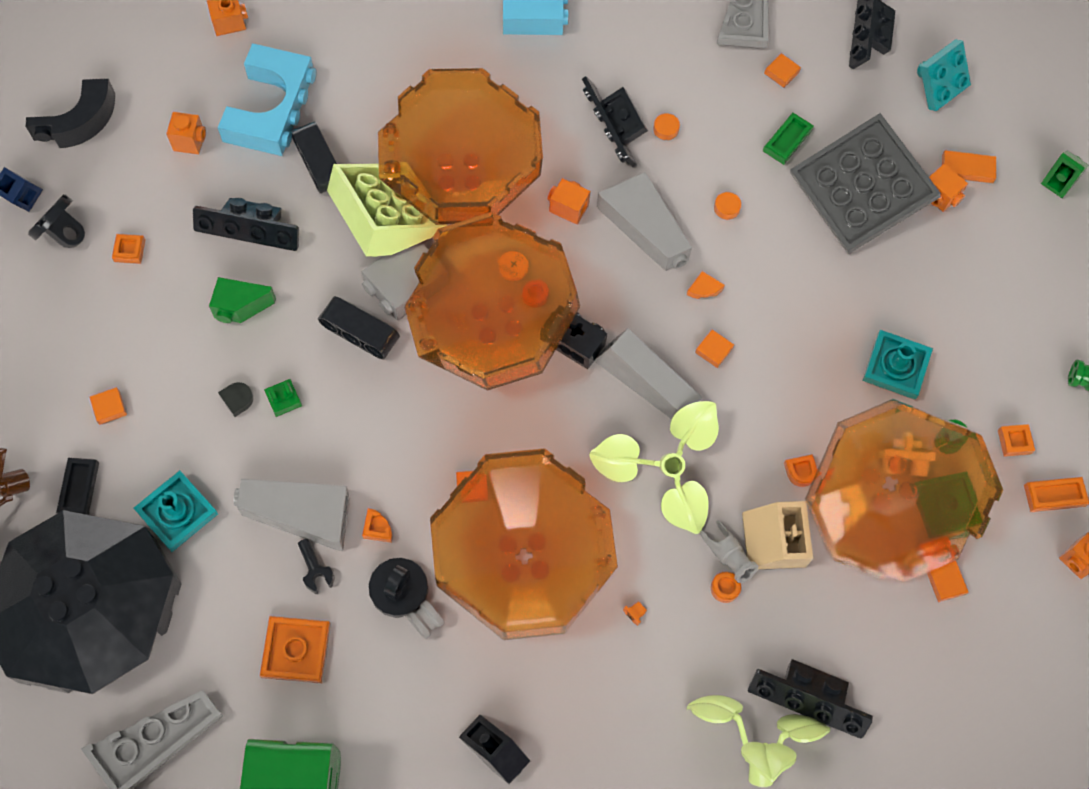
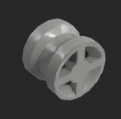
M426 600L421 603L420 609L417 612H411L407 615L408 620L425 639L431 635V631L435 627H441L444 624L441 616Z

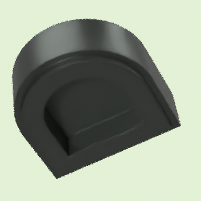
M241 382L232 383L218 392L234 417L247 410L253 403L251 389L248 385Z

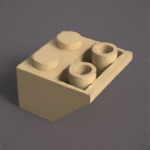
M806 501L775 502L742 513L746 556L751 562H756L758 569L806 568L812 561L813 552Z

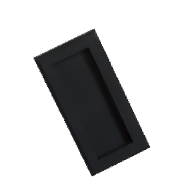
M67 459L56 513L65 510L89 515L99 467L97 460Z

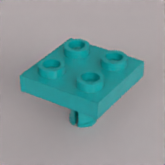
M953 40L918 66L917 74L923 79L929 110H939L971 85L964 41Z
M880 330L862 381L916 400L920 393L933 348Z
M180 470L133 507L171 552L175 551L218 515L213 506Z

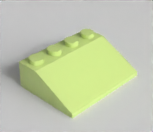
M406 163L333 164L327 192L366 257L393 255L447 231V224Z

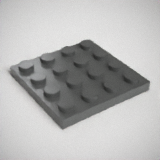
M881 113L790 169L793 178L847 254L865 245L941 196L940 191Z

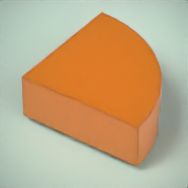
M702 271L688 289L687 295L696 299H700V297H714L723 291L725 285Z
M368 508L362 537L363 539L392 543L391 527L385 517L378 511Z

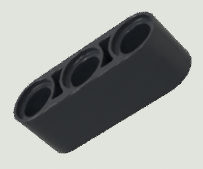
M314 121L290 132L292 133L295 146L318 192L321 194L327 191L333 164L337 163L317 123Z
M336 296L331 299L318 317L319 323L327 330L382 360L386 358L400 338L399 333L393 327Z

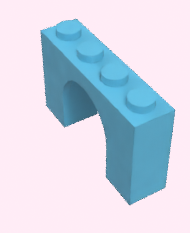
M503 0V34L563 35V25H568V9H563V4H568V0Z
M252 43L244 62L248 79L275 85L286 92L285 97L276 108L262 113H254L226 106L218 125V130L224 143L282 156L285 147H289L291 144L292 133L290 131L294 125L297 126L299 123L300 108L302 104L305 105L307 102L308 88L310 83L313 84L315 81L316 69L313 68L312 59L309 56Z

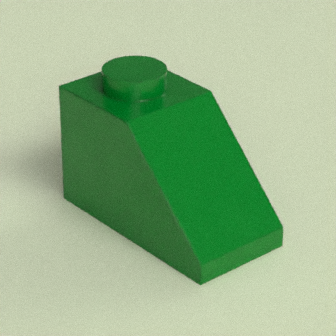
M1066 150L1057 159L1041 184L1060 198H1063L1089 165L1080 157Z
M218 277L209 308L214 318L222 323H242L275 304L276 297L271 286Z

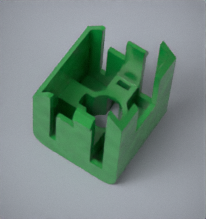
M248 739L244 753L240 789H338L341 752L334 743L296 742V744H287L286 741Z

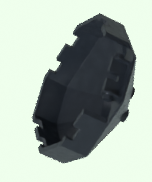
M63 510L9 541L0 564V666L6 677L20 684L45 687L49 690L64 693L78 691L94 694L149 660L157 632L163 636L168 631L173 614L171 611L175 596L179 595L182 585L151 532L142 525Z

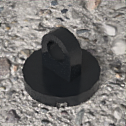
M63 194L28 231V235L36 241L46 232L61 246L74 248L83 241L85 231L83 226L65 211L73 200L66 194ZM66 227L73 229L76 233V239H67L64 236L63 229Z
M393 558L379 564L373 571L368 584L369 596L375 608L384 615L394 618L407 616L411 612H417L428 594L427 577L424 571L414 561L405 558Z

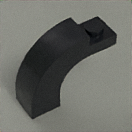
M109 78L83 79L81 96L78 103L64 114L26 117L25 127L32 139L41 142L55 140L59 148H68L82 144L96 136L106 126L114 110L115 91Z

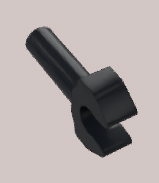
M309 539L299 541V549L309 570L308 574L303 577L307 589L314 594H318L315 579L319 576H323L328 586L332 588L334 575L331 568L319 565Z

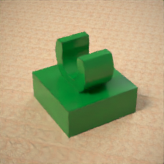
M291 379L264 389L276 417L302 407Z

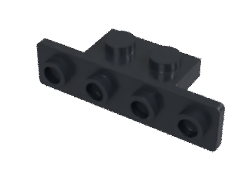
M857 0L849 67L852 69L870 60L872 48L883 55L891 51L896 10L881 0Z
M587 76L583 77L582 81L586 86L583 88V92L590 102L594 101L596 105L593 109L595 115L600 122L604 121L607 126L604 129L605 134L611 142L615 141L618 147L615 149V153L622 163L626 161L631 167H634L637 164L627 144L646 133L648 129L627 90L622 87L602 100L592 81Z
M229 198L221 210L202 206H195L193 208V230L196 232L291 251H297L299 247V227L278 222L281 218L280 207H275L268 203L249 202L243 198Z
M791 659L788 665L785 679L757 669L748 687L749 693L802 715L812 717L818 722L860 739L864 737L873 721L872 715L845 704L849 682Z

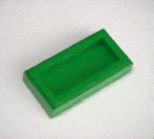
M792 112L764 146L763 152L784 165L811 133L814 125Z

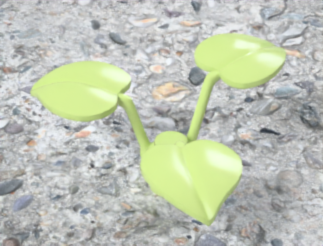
M710 401L695 402L681 408L674 414L670 422V432L675 438L681 439L676 453H667L662 456L660 461L638 459L640 449L637 442L628 435L616 434L606 438L590 451L589 457L591 462L602 475L616 482H627L634 479L638 471L637 464L659 466L664 475L674 477L676 488L666 491L662 497L661 511L664 517L674 526L694 534H699L708 515V496L702 485L696 481H688L681 486L680 475L685 470V461L681 456L685 444L692 450L700 451L709 448L715 442L719 429L716 403Z
M710 695L698 698L687 706V710H691L694 715L711 723H725L732 719L737 722L743 743L741 754L745 761L749 763L748 780L752 785L758 787L771 786L782 772L796 762V752L783 745L786 738L790 737L796 742H812L821 739L830 732L829 726L818 722L812 717L791 714L783 716L777 721V728L783 731L777 743H748L742 717L738 714L742 712L743 706L735 699L721 695Z

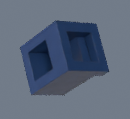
M4 167L0 173V196L30 212L43 189Z

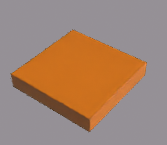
M269 616L260 677L322 684L330 622Z

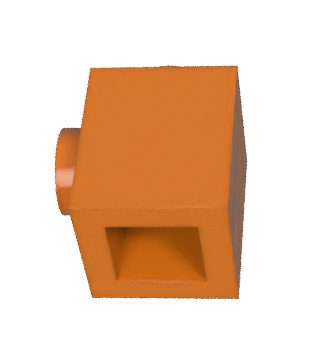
M207 0L216 36L246 30L244 19H248L244 3L239 4L238 0Z
M173 112L166 135L173 151L199 155L202 142H204L206 137V128L202 125L199 115Z
M945 163L929 176L941 193L940 198L931 204L938 207L942 212L951 205L956 207L964 199L965 195L963 192L968 183Z
M562 178L558 186H553L548 194L547 200L550 201L549 212L578 225L589 206L591 191L583 188L575 181H568Z
M1089 532L1076 540L1059 557L1080 579L1089 575Z

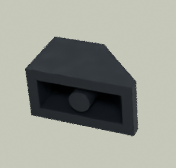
M479 715L459 736L494 773L508 784L530 762V759L508 735L482 715Z

